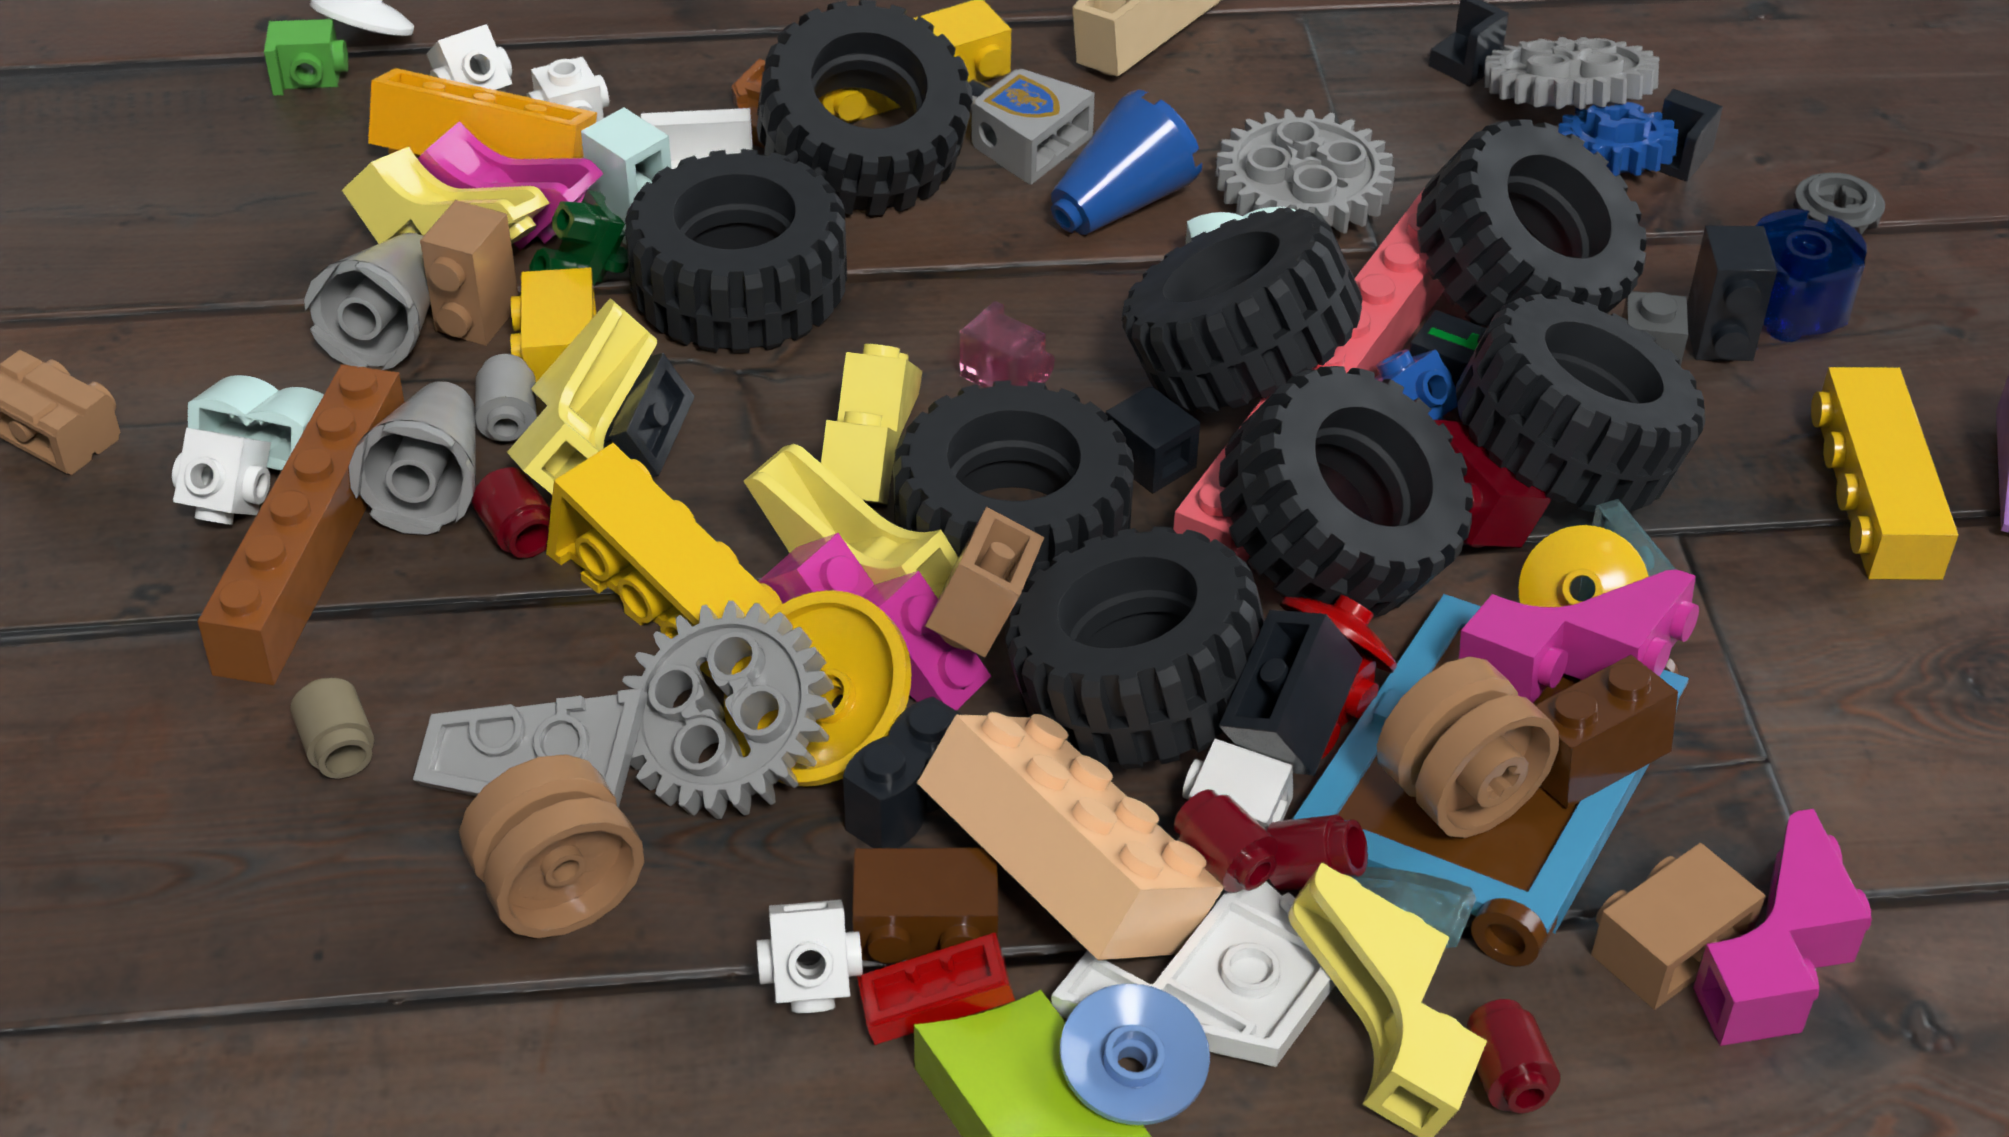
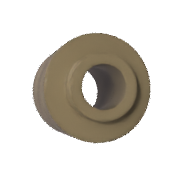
M340 678L317 679L307 684L294 696L290 705V712L311 765L319 769L327 777L346 778L357 774L369 764L372 758L374 735L356 689L350 682Z

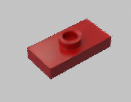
M996 932L874 970L862 976H857L867 1028L874 1045L912 1034L916 1024L958 1019L1015 1001Z

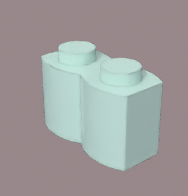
M243 375L229 376L221 379L188 402V428L271 442L267 467L282 470L324 394L302 387H289L277 390L271 384L255 377Z

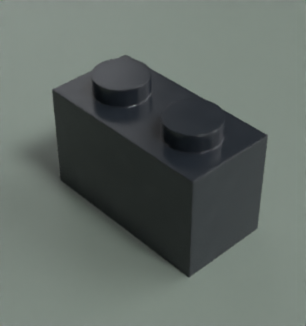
M1705 225L1687 301L1688 333L1696 360L1754 361L1777 274V268L1764 226Z
M1269 610L1219 727L1237 746L1291 764L1295 774L1314 776L1363 658L1327 614Z

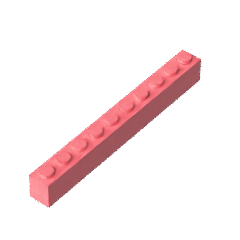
M1422 192L1355 277L1363 299L1360 320L1357 328H1353L1352 337L1345 346H1338L1335 349L1334 357L1323 366L1317 365L1311 370H1317L1319 367L1344 366L1346 373L1351 368H1360L1375 372L1376 377L1380 374L1376 365L1387 357L1401 351L1442 295L1445 288L1438 279L1432 280L1426 268L1427 253H1421L1418 244V230L1420 227H1417L1418 204L1421 202ZM1267 397V398H1262L1261 401H1260V402L1257 404V406L1254 408V410L1251 412V414L1247 417V419H1248L1269 397ZM1224 447L1175 511L1173 530L1178 534H1183L1187 529L1199 532L1208 537L1210 542L1216 539L1233 550L1236 556L1246 562L1250 556L1243 546L1236 547L1229 533V527L1233 524L1231 517L1223 516L1220 502V493L1225 489L1219 484L1220 463L1225 458Z

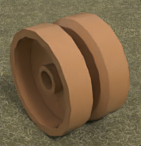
M1469 656L1447 662L1425 675L1401 697L1384 722L1377 742V759L1382 769L1409 796L1416 797V803L1448 836L1467 838L1489 831L1505 821L1535 794L1550 773L1558 753L1559 731L1551 720L1528 698L1518 696V692L1509 680L1489 661Z
M567 754L537 757L506 770L485 785L466 808L459 829L462 850L476 876L485 883L487 896L500 920L515 934L533 938L566 935L594 923L619 905L636 884L644 864L642 841L629 819L617 807L616 798L603 776L588 760Z

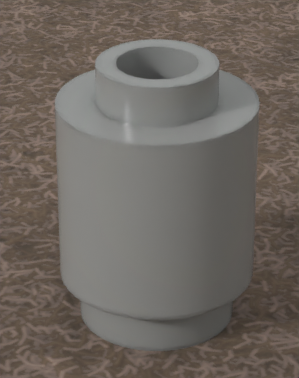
M512 354L495 355L483 364L476 375L475 422L479 431L492 440L500 442L517 441L537 418L536 394L531 390L536 383V378L533 371L522 358Z

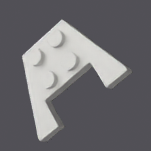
M1266 881L1260 887L1251 891L1244 889L1239 892L1230 893L1223 889L1218 897L1220 900L1154 984H1149L1106 960H1097L1087 951L1053 992L1052 1005L1062 1018L1068 1019L1071 1012L1083 999L1105 987L1118 984L1152 986L1173 995L1194 1013L1206 1034L1209 1052L1276 1067L1332 991L1335 984L1289 922L1288 914L1295 898L1289 892L1281 896Z

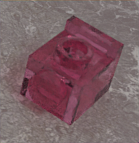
M997 301L990 304L960 331V376L984 388L992 387L994 381L1011 380V385L1027 386L1028 381L1045 383L1053 371L1055 358L1052 354L1045 351V333L1004 315V305Z

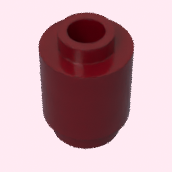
M507 467L487 474L475 488L472 506L502 550L512 553L519 558H530L542 553L547 549L551 513L548 504L526 473L521 469Z
M1211 789L1203 790L1191 797L1179 810L1174 821V830L1180 835V841L1196 849L1205 858L1207 864L1204 868L1225 886L1224 889L1227 892L1235 893L1244 889L1248 891L1254 890L1264 884L1272 875L1276 867L1277 840L1231 796L1218 795Z
M1334 814L1272 822L1267 828V831L1278 843V850L1275 856L1276 867L1269 879L1280 892L1302 890L1321 863L1340 874L1350 877L1362 876L1367 868L1368 847L1366 837L1361 825L1354 819L1344 820L1340 815Z
M1510 999L1493 1000L1477 1008L1467 1021V1030L1487 1041L1476 1070L1490 1103L1499 1110L1515 1113H1529L1543 1107L1557 1090L1561 1076L1535 1017L1529 1011L1524 1010L1518 1002Z

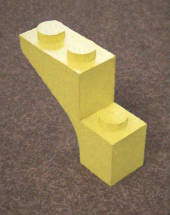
M409 147L372 161L342 189L378 244L404 233H416L424 236L455 200L506 213L511 244H513L537 227L532 218L550 204L541 190L534 186L468 189L448 186L430 174Z
M610 298L531 388L547 407L507 451L510 457L525 473L553 494L555 479L604 449L607 430L655 349L657 339Z
M864 344L863 354L846 352L837 421L826 420L821 464L864 502L887 505L895 450L919 395L922 370L909 362L908 355L900 353V348L878 344Z
M791 444L784 446L744 480L747 488L789 553L798 546L839 533L874 585L919 571L937 598H939L959 558L942 530L915 532L890 523L799 445Z
M1321 863L1295 898L1289 910L1288 918L1291 926L1360 1017L1369 1033L1374 1054V1069L1371 1085L1363 1105L1417 1137H1434L1459 1110L1487 1042L1485 1039L1464 1028L1453 1017L1438 1013L1421 1003L1450 937L1426 924L1419 916L1400 909L1364 888L1354 878L1340 874Z

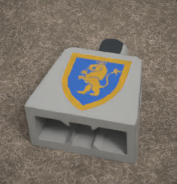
M1024 69L1014 70L992 87L977 80L969 82L972 87L970 113H972V143L974 147L1030 185L1093 136L1094 92Z

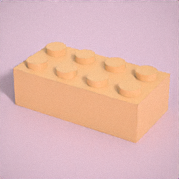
M991 712L988 716L955 715L917 784L1097 960L1177 955L1205 919L1225 887L1204 868L1207 864L1205 858L1193 847L1174 840L1157 824L1159 817L1155 811L1143 802L1127 797L1111 782L1113 778L1111 771L1099 761L1082 755L1066 740L1068 737L1067 731L1056 721L1040 714H1033L1031 718L1007 717L996 712Z

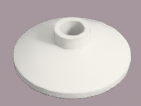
M382 0L310 1V6L317 12L358 28L398 36L413 34L414 25L404 15L383 3Z

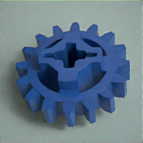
M1626 102V104L1616 103L1606 107L1593 105L1588 110L1576 108L1575 115L1565 114L1562 123H1559L1558 133L1563 135L1573 134L1585 141L1583 146L1594 154L1598 151L1609 162L1606 166L1614 176L1626 172L1638 176L1646 169L1657 172L1660 170L1661 164L1670 165L1673 156L1676 155L1678 129H1674L1673 120H1662L1661 112L1643 113L1644 107L1632 102Z

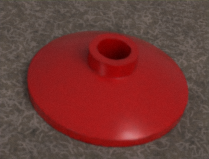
M1341 594L1334 605L1302 597L1283 598L1280 606L1285 611L1327 614L1354 648L1377 660L1376 668L1388 673L1395 671L1397 663L1390 651L1368 627L1374 614L1361 604Z

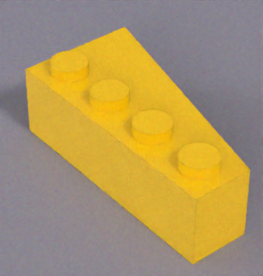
M614 443L554 480L546 555L560 565H563L570 559L584 569L580 573L581 581L598 594L606 588H610L618 594L623 602L624 613L640 626L654 621L661 627V633L672 639L678 635L676 617L679 615L683 616L692 626L700 624L702 605L707 604L718 618H722L728 601H734L744 612L745 616L754 603L760 604L767 613H770L782 604L780 597L770 586L759 583L739 564L736 555L729 546L720 541L716 542L696 523L693 514L684 503L672 500L653 481L649 471L641 462L630 459ZM703 662L700 666V671L713 680L708 662Z

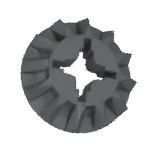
M1820 173L1807 177L1800 182L1795 192L1793 206L1799 210L1800 220L1815 222L1816 231L1828 229L1834 231L1837 237H1840L1846 231L1855 236H1862L1866 229L1877 228L1884 213L1885 202L1875 187L1860 178L1844 173ZM1834 200H1838V205L1841 207H1836L1833 203Z

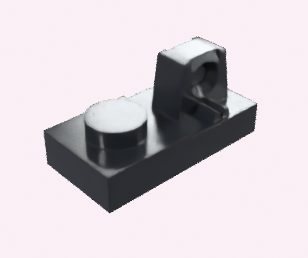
M664 353L649 357L626 396L627 400L617 416V420L610 424L604 440V448L614 443L630 459L641 462L647 468L652 478L660 475L695 397Z

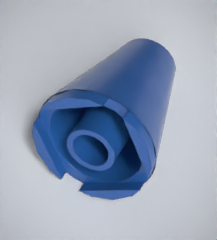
M1140 89L1128 92L1118 101L1051 192L1053 204L1051 206V213L1055 221L1068 232L1075 231L1082 235L1089 234L1190 185L1197 179L1202 171V163L1195 167L1192 156L1199 150L1197 141L1185 121L1169 104L1162 99L1154 105L1141 98L1147 92Z

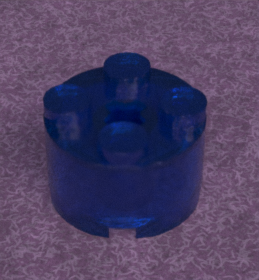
M1788 209L1766 215L1756 224V226H1764L1777 268L1763 325L1767 326L1768 333L1774 339L1784 342H1795L1802 335L1828 333L1848 324L1865 268L1867 245L1859 232L1841 219L1828 215L1827 222L1823 223L1808 219L1809 210Z

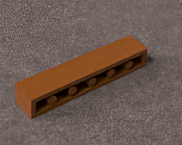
M340 365L198 619L212 676L275 685L368 507V504L360 494L356 499L350 488L348 466L355 447L361 438L404 403L399 372Z

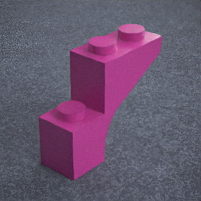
M460 121L418 158L419 162L430 174L442 183L454 188L534 186L541 190L550 204L532 218L537 227L528 235L513 243L519 250L523 249L536 236L544 244L556 233L552 229V217L560 201L581 203L587 189L604 174L592 161L586 158H508L480 142Z
M839 533L796 547L758 581L770 586L778 594L782 604L807 593L833 590L861 596L883 610L894 621L905 639L911 661V688L909 695L917 702L929 697H935L957 711L991 677V674L975 652L951 646L942 639L939 633L926 627L938 598L919 571L874 585Z
M1666 570L1583 602L1562 607L1526 605L1492 594L1461 630L1459 659L1470 656L1489 661L1509 680L1518 692V696L1526 697L1532 703L1537 700L1546 687H1556L1564 673L1583 680L1629 655L1634 656L1660 676L1669 659L1671 648L1677 640L1687 641L1696 625L1699 606L1692 603L1696 576L1680 570Z
M1814 809L1794 812L1788 819L1783 847L1777 853L1774 862L1765 922L1743 936L1706 945L1693 988L1720 1046L1802 1033L1813 1001H1816L1819 995V981L1815 968L1855 962L1865 932L1870 928L1871 909L1868 899L1862 890L1855 889L1843 866L1842 853L1834 836L1827 835Z

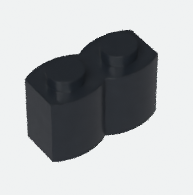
M935 697L923 699L911 705L900 714L893 723L889 736L869 743L852 757L843 775L845 830L872 848H899L917 834L925 821L926 813L942 808L917 782L955 715H962L961 713Z

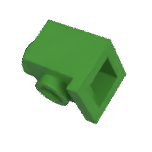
M333 19L269 21L264 54L273 96L284 95L285 89L338 87L340 72L348 71V52L345 40H337Z

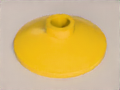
M1571 526L1560 529L1545 537L1528 555L1519 578V601L1521 604L1539 607L1569 606L1583 602L1575 600L1570 592L1572 582L1578 577L1586 576L1594 581L1596 589L1593 597L1647 578L1649 575L1637 550L1617 533L1597 526Z

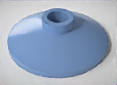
M1143 984L1112 985L1087 996L1069 1015L1060 1041L1059 1053L1062 1071L1074 1094L1095 1113L1123 1124H1156L1180 1114L1193 1103L1201 1092L1209 1070V1044L1204 1029L1194 1013L1173 995L1161 989ZM1126 1057L1135 1058L1143 1065L1144 1070L1142 1072L1128 1071L1122 1068L1118 1061Z

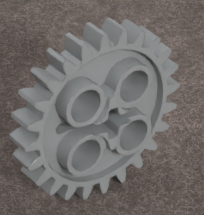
M1559 37L1558 41H1550L1541 38L1536 41L1519 42V47L1505 45L1503 50H1493L1492 56H1486L1485 88H1489L1490 94H1499L1500 99L1515 98L1516 104L1527 102L1534 105V107L1554 106L1556 109H1561L1566 105H1574L1579 109H1584L1586 104L1606 107L1607 104H1626V98L1641 100L1642 94L1651 95L1653 94V89L1658 88L1659 57L1653 56V51H1642V46L1640 45L1626 47V42L1624 41L1614 42L1604 38L1587 39L1586 37H1581L1576 41Z
M1285 109L1283 119H1277L1274 115L1266 112L1264 113L1263 124L1247 119L1245 120V130L1232 128L1230 140L1223 139L1221 141V151L1217 153L1216 164L1217 190L1224 191L1225 204L1237 203L1236 214L1244 216L1252 211L1268 207H1286L1295 210L1300 208L1308 210L1324 219L1330 226L1344 234L1347 233L1349 221L1363 227L1366 225L1367 215L1378 217L1381 213V206L1389 204L1395 174V167H1392L1393 154L1384 152V140L1371 141L1372 130L1370 128L1355 132V120L1353 119L1347 120L1342 124L1334 123L1335 114L1331 112L1323 119H1316L1312 109H1308L1304 117H1296L1290 109Z
M728 601L722 618H718L707 604L702 605L700 624L694 626L683 616H677L676 627L678 635L670 639L665 634L656 631L653 636L660 648L657 654L653 656L637 652L635 655L638 662L645 668L643 675L624 676L622 680L629 689L643 688L648 693L630 763L636 770L640 769L636 776L637 779L650 791L656 789L655 794L670 807L679 800V805L692 816H695L704 804L706 810L716 819H722L728 801H731L743 815H748L751 808V795L756 793L770 805L776 803L773 784L781 780L786 785L796 788L799 784L791 768L796 763L814 767L817 761L806 749L808 743L827 742L830 737L816 723V719L827 718L835 714L833 706L826 698L820 696L834 688L833 682L826 673L819 671L826 664L824 657L815 647L809 648L812 640L801 627L792 630L793 625L781 612H778L770 619L769 614L758 603H754L745 616L744 612L734 601ZM752 656L750 663L744 670L731 674L733 667L739 660ZM703 662H708L715 684L728 696L725 700V705L735 724L744 734L751 749L750 754L746 757L742 756L735 733L722 721L725 718V712L700 671V666ZM692 688V694L689 699L681 706L673 708L676 698L683 691ZM779 710L778 716L771 725L757 730L759 721L766 713ZM719 743L713 757L708 761L698 763L699 757L705 748L711 744Z

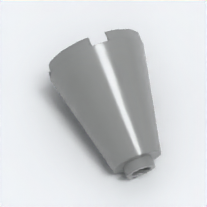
M404 233L328 265L311 281L304 298L305 311L308 308L310 309L314 322L310 330L315 340L332 358L345 365L358 367L385 366L382 369L385 370L396 366L413 350L430 306L420 244L422 235Z
M442 381L424 386L368 431L355 447L348 466L350 488L356 499L360 494L363 500L372 508L369 515L380 524L402 533L428 535L440 531L442 525H446L455 519L457 522L465 515L472 502L476 488L475 406L469 394L461 387Z

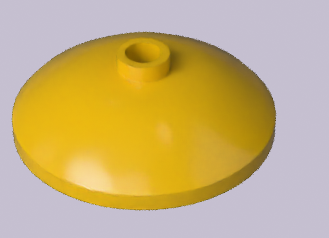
M816 591L795 597L768 613L770 619L778 612L783 613L793 625L792 630L801 627L812 640L809 648L815 647L824 657L826 664L819 671L826 673L833 682L834 688L820 696L826 698L832 705L835 698L843 694L841 702L835 708L834 715L816 719V723L830 736L827 742H809L806 747L817 761L816 765L812 767L796 763L791 768L797 778L798 786H818L842 779L846 766L859 750L877 739L889 736L893 723L906 709L911 688L909 651L905 639L894 621L883 610L861 596L843 591ZM752 656L739 660L733 667L731 674L744 670L750 663ZM724 693L726 725L735 733L742 756L746 757L750 754V746L725 705V700L728 696ZM779 710L766 713L759 721L757 730L771 725L778 716Z

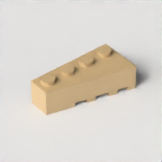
M1078 0L1073 6L1077 63L1097 69L1105 75L1119 76L1180 30L1187 27L1203 13L1217 5L1221 0Z

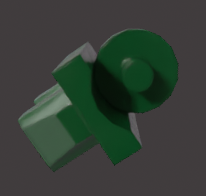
M587 190L581 203L560 201L552 217V229L563 241L558 250L543 247L537 249L530 262L529 271L592 267L594 286L596 282L603 281L607 271L614 273L625 272L628 268L627 250L621 246L625 237V231L623 230L625 223L620 217L609 210L605 204L606 198L600 192Z

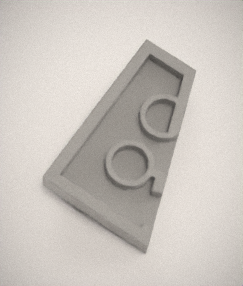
M643 688L618 691L617 695L593 698L573 696L557 698L556 702L521 707L509 704L431 714L413 780L422 786L476 797L485 785L511 767L541 756L567 754L588 760L598 770L615 796L616 804L619 808L648 693Z

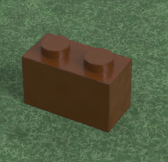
M1629 655L1536 704L1535 706L1551 720L1559 731L1558 753L1550 773L1540 786L1562 805L1569 808L1672 751L1678 691L1634 656Z
M855 848L853 932H859L862 961L876 960L882 963H897L996 932L998 938L997 861L984 848Z

